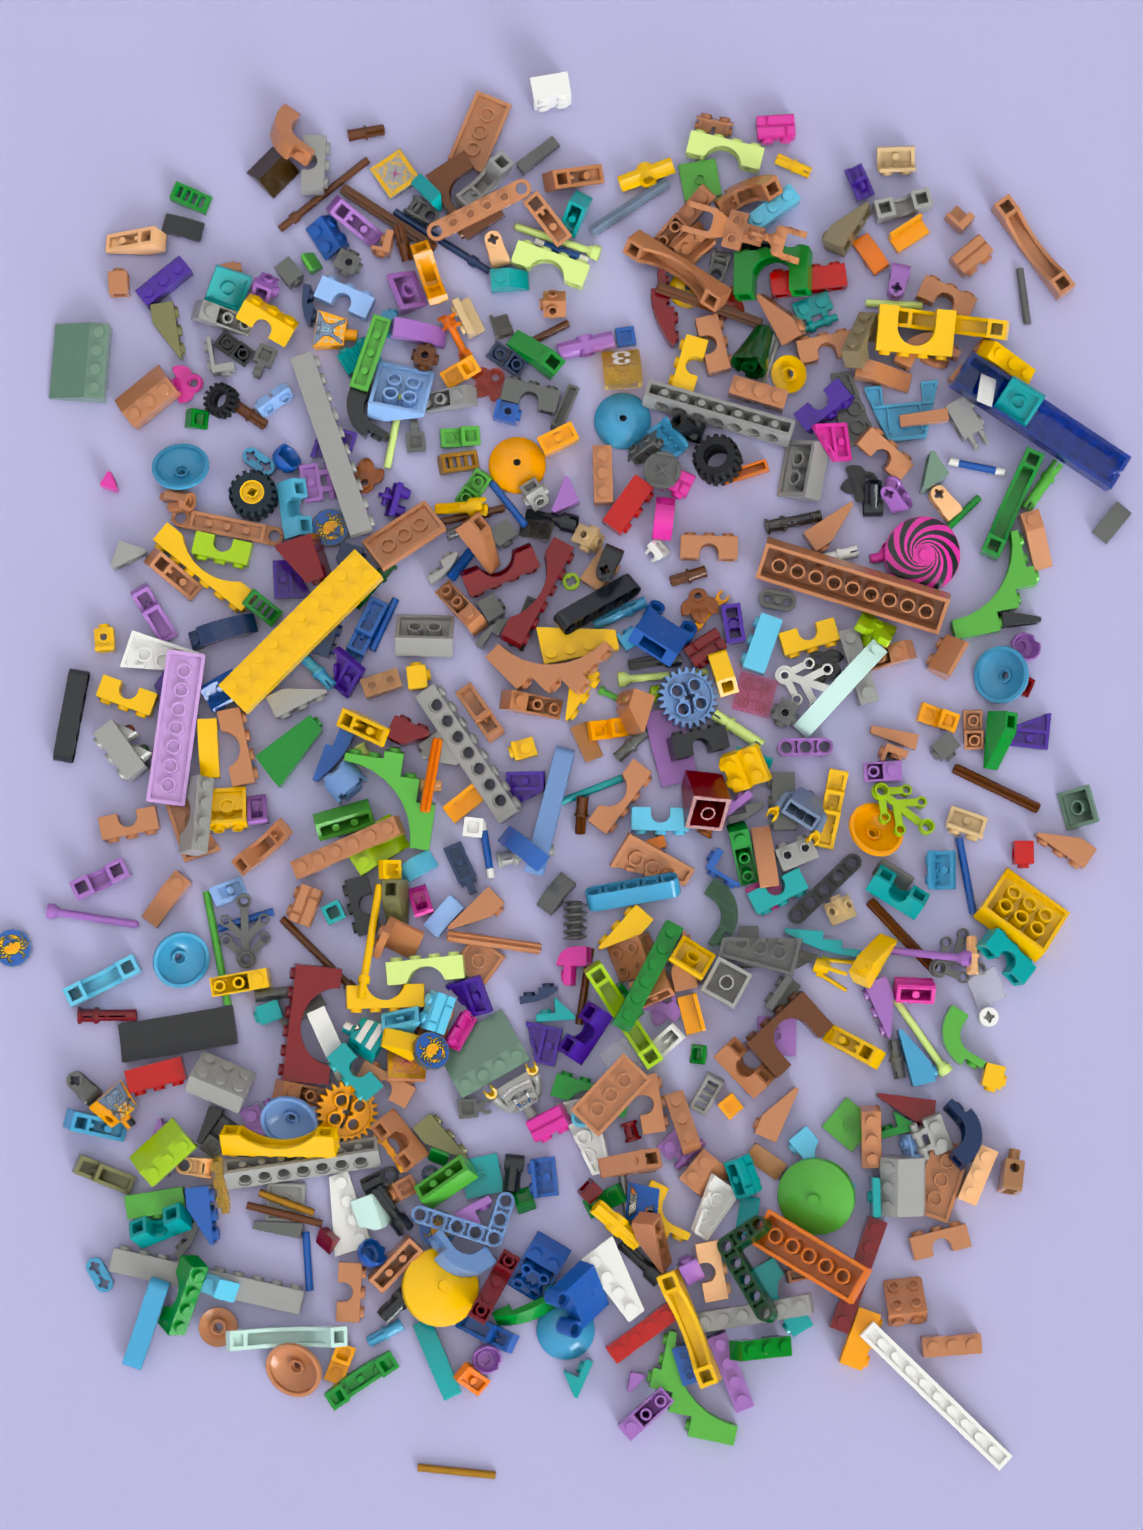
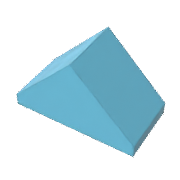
M426 850L401 865L402 879L409 880V883L439 865L430 850Z
M415 1006L381 1014L382 1031L385 1028L412 1033L420 1025L419 1007Z

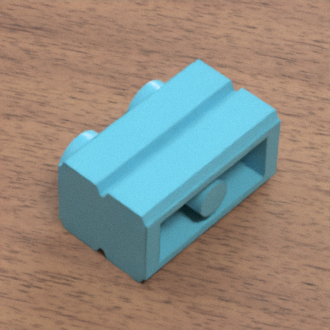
M430 990L424 999L425 1007L423 1012L420 1013V1025L418 1027L444 1035L457 998Z

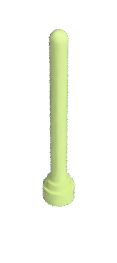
M519 223L514 224L516 231L553 243L546 232ZM567 240L562 244V246L586 253L590 259L598 261L602 246L595 244L594 246H586L571 240Z
M707 668L695 669V673L702 670L701 676L709 674ZM617 672L618 687H626L631 682L664 680L663 677H670L669 672L635 675Z
M893 997V1004L937 1065L936 1069L940 1078L953 1070L949 1063L940 1058L903 1003H896Z

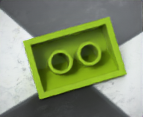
M171 1118L129 1158L138 1172L154 1187L199 1146L175 1119Z

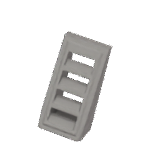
M708 1071L689 1107L706 1116L725 1080ZM708 1080L718 1084L717 1087L709 1083ZM704 1087L713 1090V1094L705 1090ZM700 1094L709 1097L710 1100H706L705 1098L701 1097ZM698 1100L704 1103L706 1107H702L701 1105L697 1104L696 1101Z

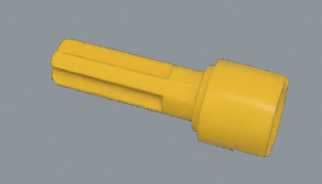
M485 497L469 498L467 502L436 503L434 511L437 514L467 513L470 517L479 511L482 516H486L488 504L482 503L486 501Z

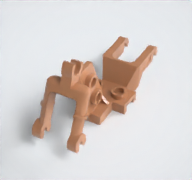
M687 200L685 206L712 213L713 221L708 231L681 224L679 226L680 231L711 240L723 238L721 246L736 251L741 250L742 243L761 247L764 240L769 242L771 246L770 253L773 256L786 260L789 263L799 264L800 258L783 253L784 244L788 233L806 239L808 232L780 225L774 233H765V228L748 224L751 214L731 209L728 217L718 208Z

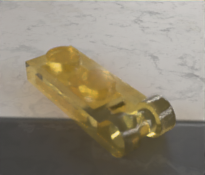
M215 1156L212 1159L210 1169L216 1175V1178H213L214 1189H218L219 1196L216 1197L217 1207L221 1208L222 1214L230 1213L231 1203L223 1175V1159L220 1156Z

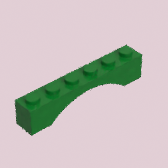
M1027 447L1024 451L979 554L994 561H997L1000 557L1017 514L1045 454L1030 447Z
M669 920L664 922L611 1024L627 1033L630 1032L684 928Z

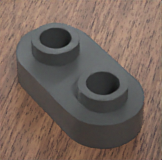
M764 589L758 597L759 604L763 608L781 612L792 611L797 603L796 597L792 593L773 589ZM764 597H771V602H766ZM789 600L790 605L785 606L783 601Z

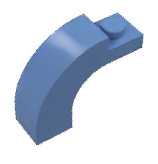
M442 1229L428 1239L432 1248L439 1254L434 1258L435 1262L452 1275L459 1277L477 1276L497 1262L486 1246L474 1254H464L458 1251Z

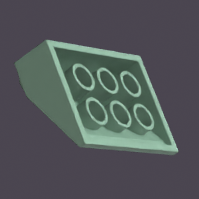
M93 322L55 324L49 399L106 403L112 341V327L110 324Z
M501 1009L474 1025L460 1052L449 1047V1060L444 1066L461 1097L464 1098L529 1061L530 1058Z

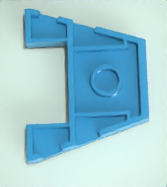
M938 380L920 382L922 401L883 405L881 386L864 387V393L887 441L889 439L894 442L926 439L929 425L900 428L899 415L932 410Z

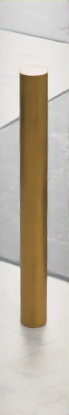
M419 1463L417 1468L418 1472L495 1479L496 1471Z

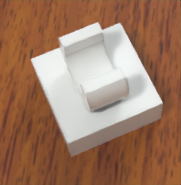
M659 539L651 541L647 545L649 549L645 551V555L650 552L654 554L651 562L661 560L671 553Z
M465 817L463 836L482 838L484 818Z

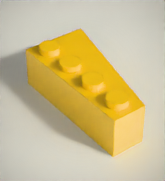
M536 627L543 664H560L579 659L592 652L604 641L613 648L612 652L619 651L615 630L579 628L571 634L565 635L560 628Z

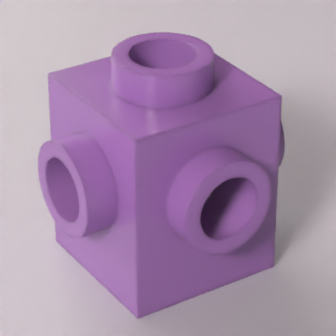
M262 272L258 278H254L251 285L253 288L251 294L261 297L264 302L269 304L272 298H276L279 294L280 287H278L280 279Z

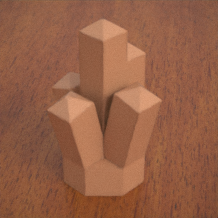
M168 489L164 493L161 492L159 497L162 502H168L167 510L170 512H189L195 508L197 503L196 495L191 491Z

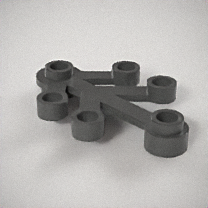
M247 893L239 894L236 899V904L240 908L241 929L231 921V917L227 914L222 915L219 920L222 926L227 927L242 941L241 949L232 941L230 934L225 933L220 938L221 944L230 948L237 955V963L243 968H249L254 965L256 961L255 954L264 944H268L271 939L269 933L263 932L260 934L259 940L250 948L249 940L264 925L269 923L270 916L267 913L260 914L258 921L249 929L248 907H250L252 899ZM242 897L247 898L248 902L246 904L241 903L240 899ZM266 916L268 921L262 922L260 918ZM227 917L229 923L224 924L222 918ZM267 935L269 939L264 942L261 937ZM227 936L230 938V941L225 943L222 938ZM249 955L250 960L244 961L242 957Z
M965 928L959 929L956 933L958 939L953 953L958 954L963 950L966 938L969 936V931ZM961 931H964L966 934L964 938L960 936ZM950 937L941 938L940 952H948V948L953 944ZM945 939L949 941L948 946H945L943 943ZM934 959L929 964V972L933 977L941 978L947 975L957 979L959 983H966L970 978L965 971L958 972L949 968L955 964L962 966L958 961ZM978 963V966L982 967V972L977 975H982L986 972V966L983 963ZM936 965L941 967L939 972L935 970ZM961 974L966 976L964 981L960 979Z

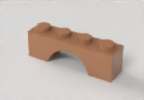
M240 707L217 711L220 730L236 737L240 745L239 757L229 767L232 787L256 784V778H259L257 767H253L252 763L255 755L253 748H249L248 741H251L249 729H245L244 723L247 722L246 713Z
M633 759L622 773L626 783L624 798L613 806L599 805L588 819V822L605 835L608 832L612 834L618 826L616 823L618 818H624L630 810L627 806L631 801L635 803L641 795L639 793L641 787L644 786L646 788L653 779L650 777L652 772Z

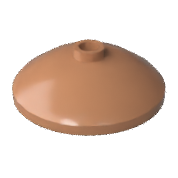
M283 1343L276 1346L267 1357V1375L272 1384L282 1393L293 1397H304L313 1393L319 1386L322 1378L320 1363L315 1355L304 1346L296 1343Z

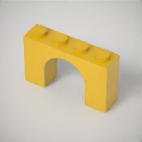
M879 304L874 351H879L878 355H890V352L898 353L897 356L909 357V354H917L916 358L928 359V356H935V360L947 361V357H952L957 311L936 309L933 333L930 339L923 345L914 346L903 341L898 333L899 305Z

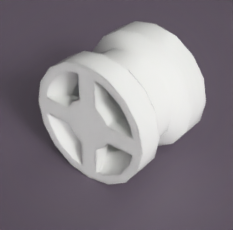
M987 1007L979 1011L978 1021L981 1025L991 1027L998 1022L999 1015L995 1009Z

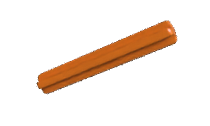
M440 738L432 739L420 804V811L424 813H429L443 743Z

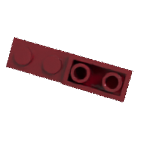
M665 269L658 270L657 283L662 282L669 285V275H666ZM651 288V305L656 324L670 348H675V342H679V331H675V324H678V312H674V306L667 307V305H670V297L656 293V288Z

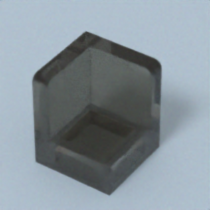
M507 314L496 317L489 315V321L496 341L514 335Z

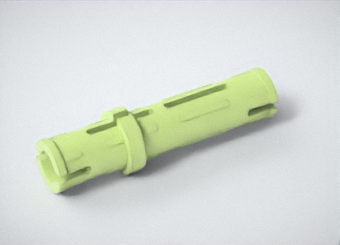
M719 709L716 710L711 720L718 724L725 725L727 732L729 730L750 745L756 744L755 741L761 745L765 742L764 739L737 723L735 718L728 717Z

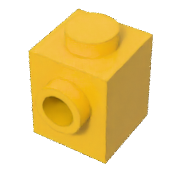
M421 662L410 663V666L406 667L409 692L425 690L428 688V681L431 680L430 669H426V666L422 665Z
M986 1062L979 1084L984 1086L983 1090L994 1093L996 1089L1001 1090V1087L1005 1086L1007 1075H1004L1006 1067Z

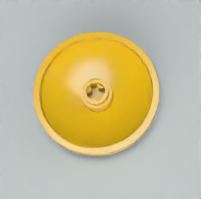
M429 1249L422 1252L405 1270L402 1278V1296L408 1310L416 1319L429 1326L446 1327L456 1324L467 1317L478 1296L477 1276L459 1277L448 1273L435 1262L434 1258L439 1255L437 1251Z

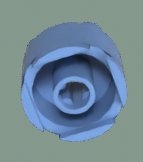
M342 761L334 773L330 772L324 777V788L341 805L343 804L342 800L349 801L363 788L361 784L363 781L367 783L368 778L354 763Z

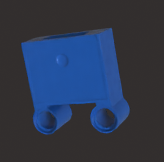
M651 600L628 641L670 667L683 647L690 644L698 629L696 624L688 620L683 621L680 627L662 616L665 611L663 603L658 600Z
M581 1260L554 1286L547 1288L544 1293V1301L546 1303L565 1309L567 1317L559 1318L556 1330L558 1333L571 1338L579 1337L582 1330L609 1305L595 1266Z

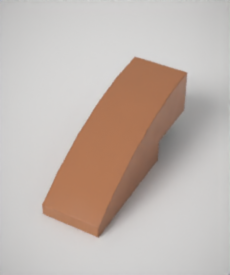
M471 682L455 692L489 743L505 734L503 727Z
M770 826L750 828L760 888L779 886Z

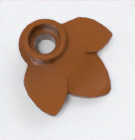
M369 458L362 459L356 468L357 472L354 473L356 480L360 479L361 484L368 482L367 485H362L363 490H360V492L363 494L370 493L374 489V485L380 483L384 478V469H375L373 462Z
M695 588L689 593V598L682 603L681 614L682 616L691 614L698 624H702L708 613H719V606L714 598L707 596L705 590ZM699 594L702 597L700 599H696L695 595Z

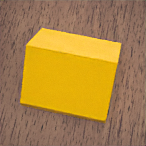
M683 935L668 961L701 981L716 955Z

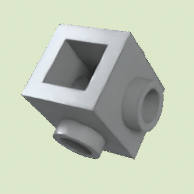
M535 477L519 486L524 496L521 498L527 508L531 506L534 512L551 502L547 496L549 494L548 489L544 484L541 485Z

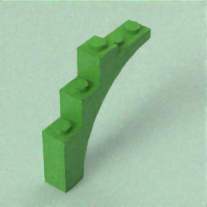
M1018 530L1011 531L1008 536L1010 546L1009 564L1005 578L998 591L979 610L950 622L953 637L964 640L1000 632V627H1003V623L998 613L1001 611L1017 610L1019 604H1021L1020 594L1016 593V590L1032 588L1038 584L1037 581L1040 580L1038 570H1035L1034 566L1026 567L1028 558L1022 549L1024 539L1022 534L1019 535Z
M392 746L384 751V756H381L380 752L369 751V754L362 753L361 749L350 748V751H346L344 761L360 764L374 771L395 790L403 803L408 817L410 848L429 851L436 803H431L429 813L420 811L421 800H418L421 777H417V774L412 772H405V775L402 774L405 752L401 751L399 747Z
M668 1329V1334L664 1333L662 1345H665L664 1353L660 1352L658 1360L661 1368L653 1366L652 1371L648 1370L646 1382H650V1388L659 1389L662 1387L665 1391L671 1392L669 1396L674 1402L668 1407L669 1412L690 1416V1419H686L684 1430L687 1431V1436L734 1446L737 1424L722 1420L709 1413L696 1402L686 1387L682 1385L672 1348L676 1345L677 1332Z

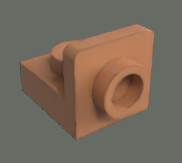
M386 229L385 235L382 234L380 240L382 247L371 245L370 249L374 256L378 258L391 256L395 238L394 231Z
M886 743L885 747L881 745L877 756L880 757L879 762L885 760L887 753L890 754V758L900 761L901 759H906L909 751Z
M409 1174L386 1186L387 1194L396 1204L417 1193L414 1188L417 1184L413 1176Z

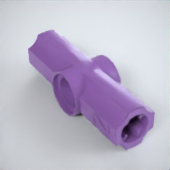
M612 331L596 335H581L574 340L557 343L556 347L559 356L563 359H570L577 356L588 357L596 354V352L615 348Z

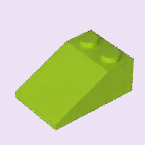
M389 813L388 815L384 816L383 818L377 820V821L375 822V824L378 823V822H380V821H382V820H384V819H387V818L391 817V814ZM401 835L349 858L359 874L363 876L378 867V860H389L408 848L410 844L405 836Z

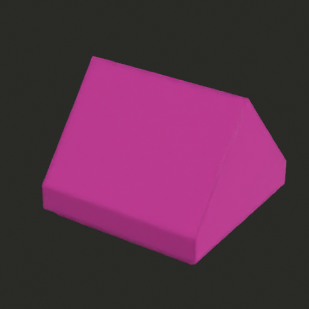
M110 471L107 472L100 486L103 489L118 493L119 489L114 475Z

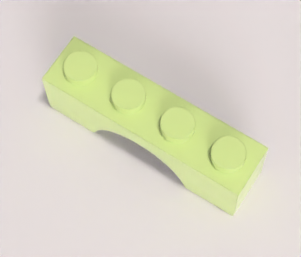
M696 129L695 131L691 130L685 157L702 161L713 152L725 151L737 159L741 171L759 174L765 148L757 143L747 144L737 138L730 140L720 134L710 135L706 134L703 130Z
M518 240L511 259V266L529 272L538 264L549 263L560 269L565 285L579 290L583 289L590 270V265L585 260L579 258L574 260L569 258L568 254L551 252L552 249L546 246H541L540 248L534 246V243L529 240Z
M459 951L447 952L448 956L440 957V953L428 954L429 958L421 959V955L409 956L410 960L402 961V957L390 958V962H385L388 986L409 984L413 974L423 967L437 969L445 980L466 978L464 955H459Z

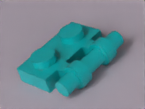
M827 291L791 304L794 315L806 322V333L809 331L810 333L815 332L817 328L828 327L833 322L838 321L837 314L829 316L827 313L833 310V305ZM821 314L822 319L815 322L812 321V317Z

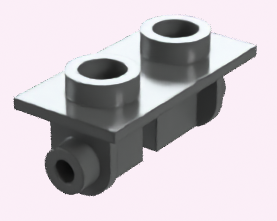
M654 430L651 434H646L642 441L638 444H633L629 448L627 462L632 460L635 465L642 464L651 455L647 451L653 454L663 447V439L656 437L657 430Z

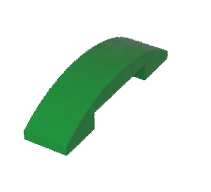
M543 1296L512 1310L509 1304L493 1311L492 1314L498 1325L510 1326L535 1320L547 1314L556 1306L546 1303Z
M390 1350L347 1374L324 1393V1396L335 1411L350 1401L352 1396L380 1377H386L400 1366Z

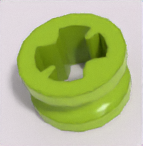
M568 573L564 576L563 586L566 590L574 591L579 587L580 580L575 573ZM574 577V581H577V583L569 587L566 580Z

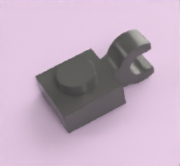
M260 343L253 358V362L257 363L252 373L253 377L260 380L264 368L271 369L278 350Z
M410 419L411 433H405L407 453L425 452V433L419 432L417 419Z

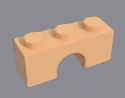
M983 1145L980 1146L977 1155L971 1161L964 1180L962 1179L956 1198L974 1206L977 1205L998 1155L997 1151Z
M717 1239L694 1243L697 1262L699 1264L710 1263L715 1269L712 1279L701 1282L705 1303L728 1299V1294H731L730 1283L725 1282L724 1276L728 1274L726 1263H722L721 1255L717 1249Z

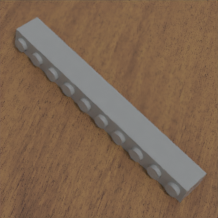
M312 351L292 357L290 360L349 534L354 539L374 532L372 527L375 525L372 514L368 515L366 508H369L366 496L362 497L360 490H363L360 479L356 480L354 474L357 472L354 461L350 462L348 457L351 454L348 443L344 444L342 437H345L342 426L338 427L336 422L339 419L336 408L332 409L330 402H333L331 393L326 391L324 386L327 384L324 373L320 374L318 369L321 366L318 355L314 356Z
M120 1244L119 1247L113 1249L108 1271L149 1281L153 1276L171 1282V1286L178 1287V1278L175 1271L180 1258L177 1257L176 1260L168 1259L169 1255L161 1253L154 1256L150 1255V1251L139 1249L138 1252L132 1251L130 1246ZM214 1266V1269L208 1268V1273L240 1283L235 1298L237 1301L298 1315L301 1312L305 1290L301 1289V1285L290 1283V1286L282 1285L283 1281L271 1279V1282L263 1280L264 1277L252 1275V1278L244 1276V1272L234 1270L233 1273L225 1272L226 1268Z

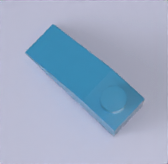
M902 1029L896 1030L911 1087L936 1081L935 1077L938 1076L936 1066L931 1064V1061Z
M67 1108L62 1126L69 1131L124 1142L127 1131L121 1122L112 1128L96 1114Z

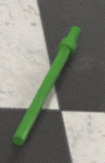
M209 891L203 892L215 961L218 976L226 975L214 908L211 894ZM230 995L222 996L224 1006L232 1004Z

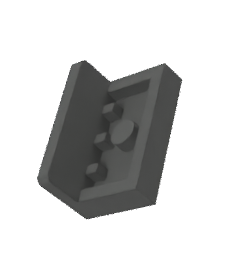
M787 974L784 977H779L775 983L777 988L773 993L769 992L764 1000L766 1003L764 1007L773 1014H775L773 1011L780 1004H786L789 1001L787 999L788 996L794 991L798 992L801 987L800 984Z

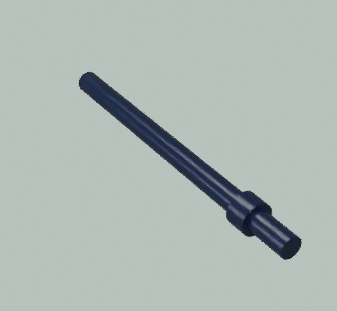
M396 208L394 210V216L428 237L427 227ZM431 231L434 237L440 236L435 232ZM446 239L435 241L468 262L467 264L472 268L476 267L485 274H489L491 268L479 261L480 259L475 255L471 256Z

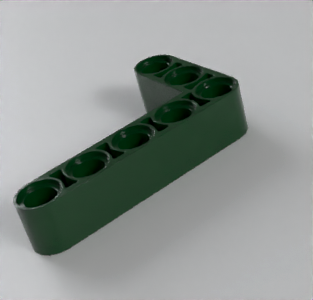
M755 1215L721 1237L717 1242V1249L757 1319L766 1323H772L777 1319L778 1311L743 1251L771 1230L772 1225L769 1219ZM762 1220L763 1227L758 1230L757 1224ZM746 1231L747 1237L745 1240H742L741 1235ZM731 1242L730 1250L726 1251V1244ZM740 1258L741 1264L736 1268L735 1261ZM750 1275V1282L745 1284V1277ZM756 1292H759L760 1298L755 1301L754 1295ZM768 1308L770 1314L765 1318L764 1311Z

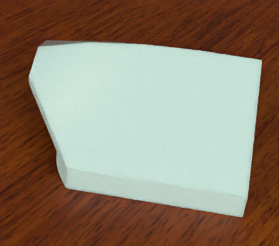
M373 1193L349 1202L358 1227L378 1230L388 1225L390 1217Z

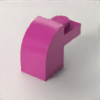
M656 497L652 539L671 541L675 498Z
M573 946L561 952L556 966L564 967L561 971L563 985L576 986V967H588L591 965V947Z

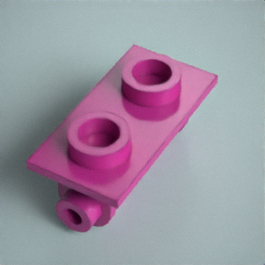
M464 1010V1012H460L445 1038L448 1047L459 1052L478 1018L471 1016L470 1011Z

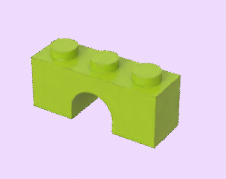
M196 531L191 550L195 559L200 561L211 559L214 560L213 563L225 566V563L233 564V568L243 570L244 567L249 568L254 548L252 543L233 539L231 548L221 552L215 547L217 537L214 534Z

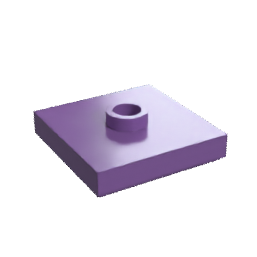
M758 1016L757 1030L761 1027L759 1024L762 1020L772 1016ZM795 1018L783 1020L774 1032V1043L783 1056H796L797 1019Z

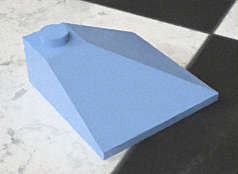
M380 361L368 402L367 418L387 422L424 417L435 372L429 370L423 372L414 367ZM398 394H402L400 400H398Z

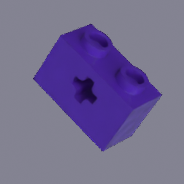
M740 603L721 605L720 612L726 645L745 643L746 637Z

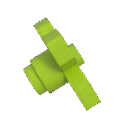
M862 612L854 630L861 633V641L864 646H867L874 639L877 643L888 647L897 627L888 622H882L873 614Z

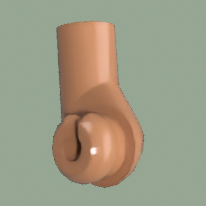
M928 356V359L920 358L922 363L938 369L947 368L949 363L948 358L947 361L935 360L932 356Z

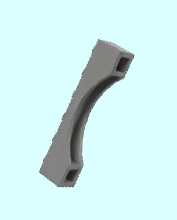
M811 1292L772 1300L778 1311L776 1320L811 1315L815 1312ZM749 1304L696 1312L704 1332L764 1323L757 1319ZM768 1308L764 1311L765 1318L770 1314Z

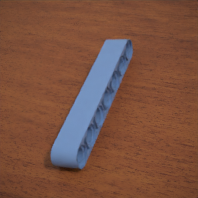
M556 746L532 838V843L548 856L575 755V750ZM547 861L538 872L526 864L524 872L544 876Z

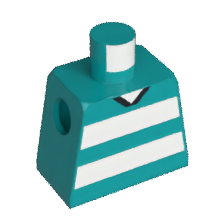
M364 1017L360 1019L357 1026L346 1022L342 1032L350 1036L348 1046L355 1053L373 1064L383 1048L381 1047L383 1036L382 1024Z

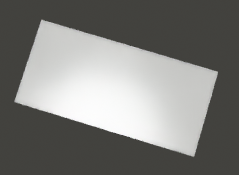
M981 374L977 395L978 402L992 407L996 385L995 379Z

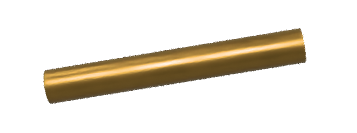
M262 1189L259 1191L258 1196L313 1217L315 1212L313 1208Z

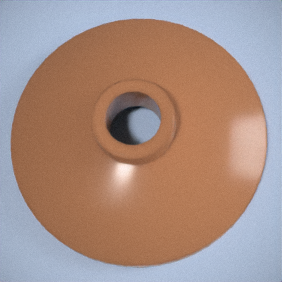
M221 1307L212 1308L205 1312L199 1322L201 1338L207 1344L214 1347L226 1345V1331L238 1330V1323L234 1314ZM217 1323L222 1324V1330L216 1329Z

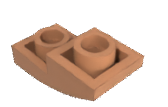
M962 710L964 750L984 749L983 710Z

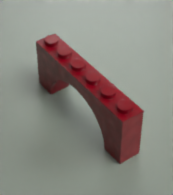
M294 963V966L290 967L289 979H292L291 987L288 986L287 998H290L289 1006L285 1007L287 1025H283L282 1037H285V1041L280 1047V1056H283L282 1064L278 1065V1075H280L281 1080L329 1085L330 1067L327 1063L314 1059L307 1052L301 1037V1020L307 1005L315 996L329 989H340L341 968Z

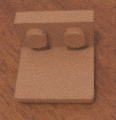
M649 932L607 948L621 983L637 977L653 945Z

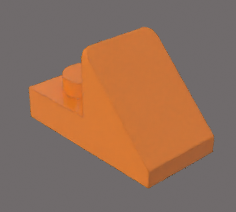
M465 1362L453 1376L458 1383L477 1396L491 1382L469 1362Z

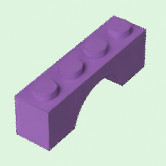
M725 1330L708 1336L707 1340L736 1413L753 1407L754 1403L738 1362L730 1360L729 1339Z

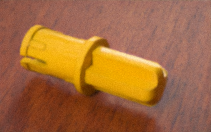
M778 154L775 159L776 165L790 170V173H797L807 179L812 170V167L798 162V159L793 160L782 154Z

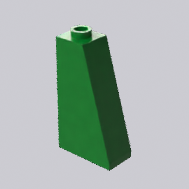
M309 715L255 756L279 788L285 784L323 733L320 728L323 724L317 716L313 718Z

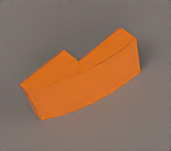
M868 233L853 242L852 247L861 256L864 264L874 276L890 266L886 257Z

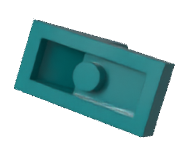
M555 997V1013H551V1009L540 1010V1014H536V1022L575 1020V1015Z
M585 1358L584 1361H580L576 1370L579 1372L578 1375L564 1369V1374L575 1398H578L593 1364L591 1359Z

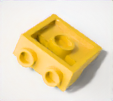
M758 743L724 753L719 759V768L727 776L726 784L729 789H733L734 793L750 789L753 785L772 779Z
M246 786L214 788L210 830H213L215 833H223L225 829L241 832L244 828H248Z

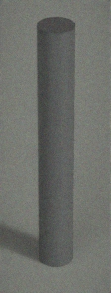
M1017 268L1016 273L1024 325L1031 324L1024 268Z

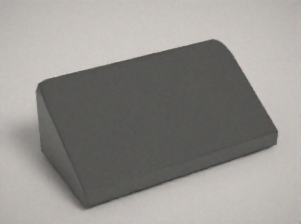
M882 858L874 868L872 875L875 874L882 864L897 874L894 880L895 886L900 890L907 891L915 878Z

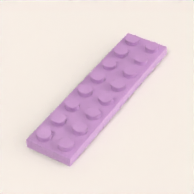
M167 649L146 802L185 807L206 654Z

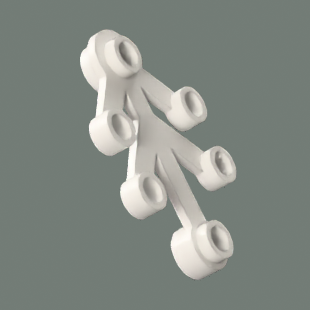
M806 657L803 662L793 667L787 665L780 666L775 672V677L780 684L786 685L791 695V701L797 705L802 703L803 697L800 693H797L793 682L801 684L810 702L809 707H811V704L817 700L811 688L824 692L830 686L814 680L824 674L830 675L833 672V666L830 663L823 664L821 668L805 676L797 675L796 673L805 668L812 669L814 667V659ZM807 660H811L813 664L811 666H807L805 662ZM830 666L831 670L829 672H825L824 667ZM787 672L789 676L782 678L781 673ZM795 696H799L801 700L799 702H795L793 698Z

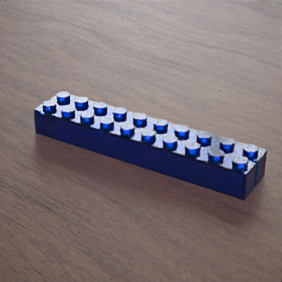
M975 352L968 355L960 371L957 372L948 386L949 388L1104 491L1113 488L1121 475L1119 473L1125 469L1132 458L1131 456L1045 399L1027 426H1023L994 407L1012 377ZM981 374L996 380L992 407L977 401Z

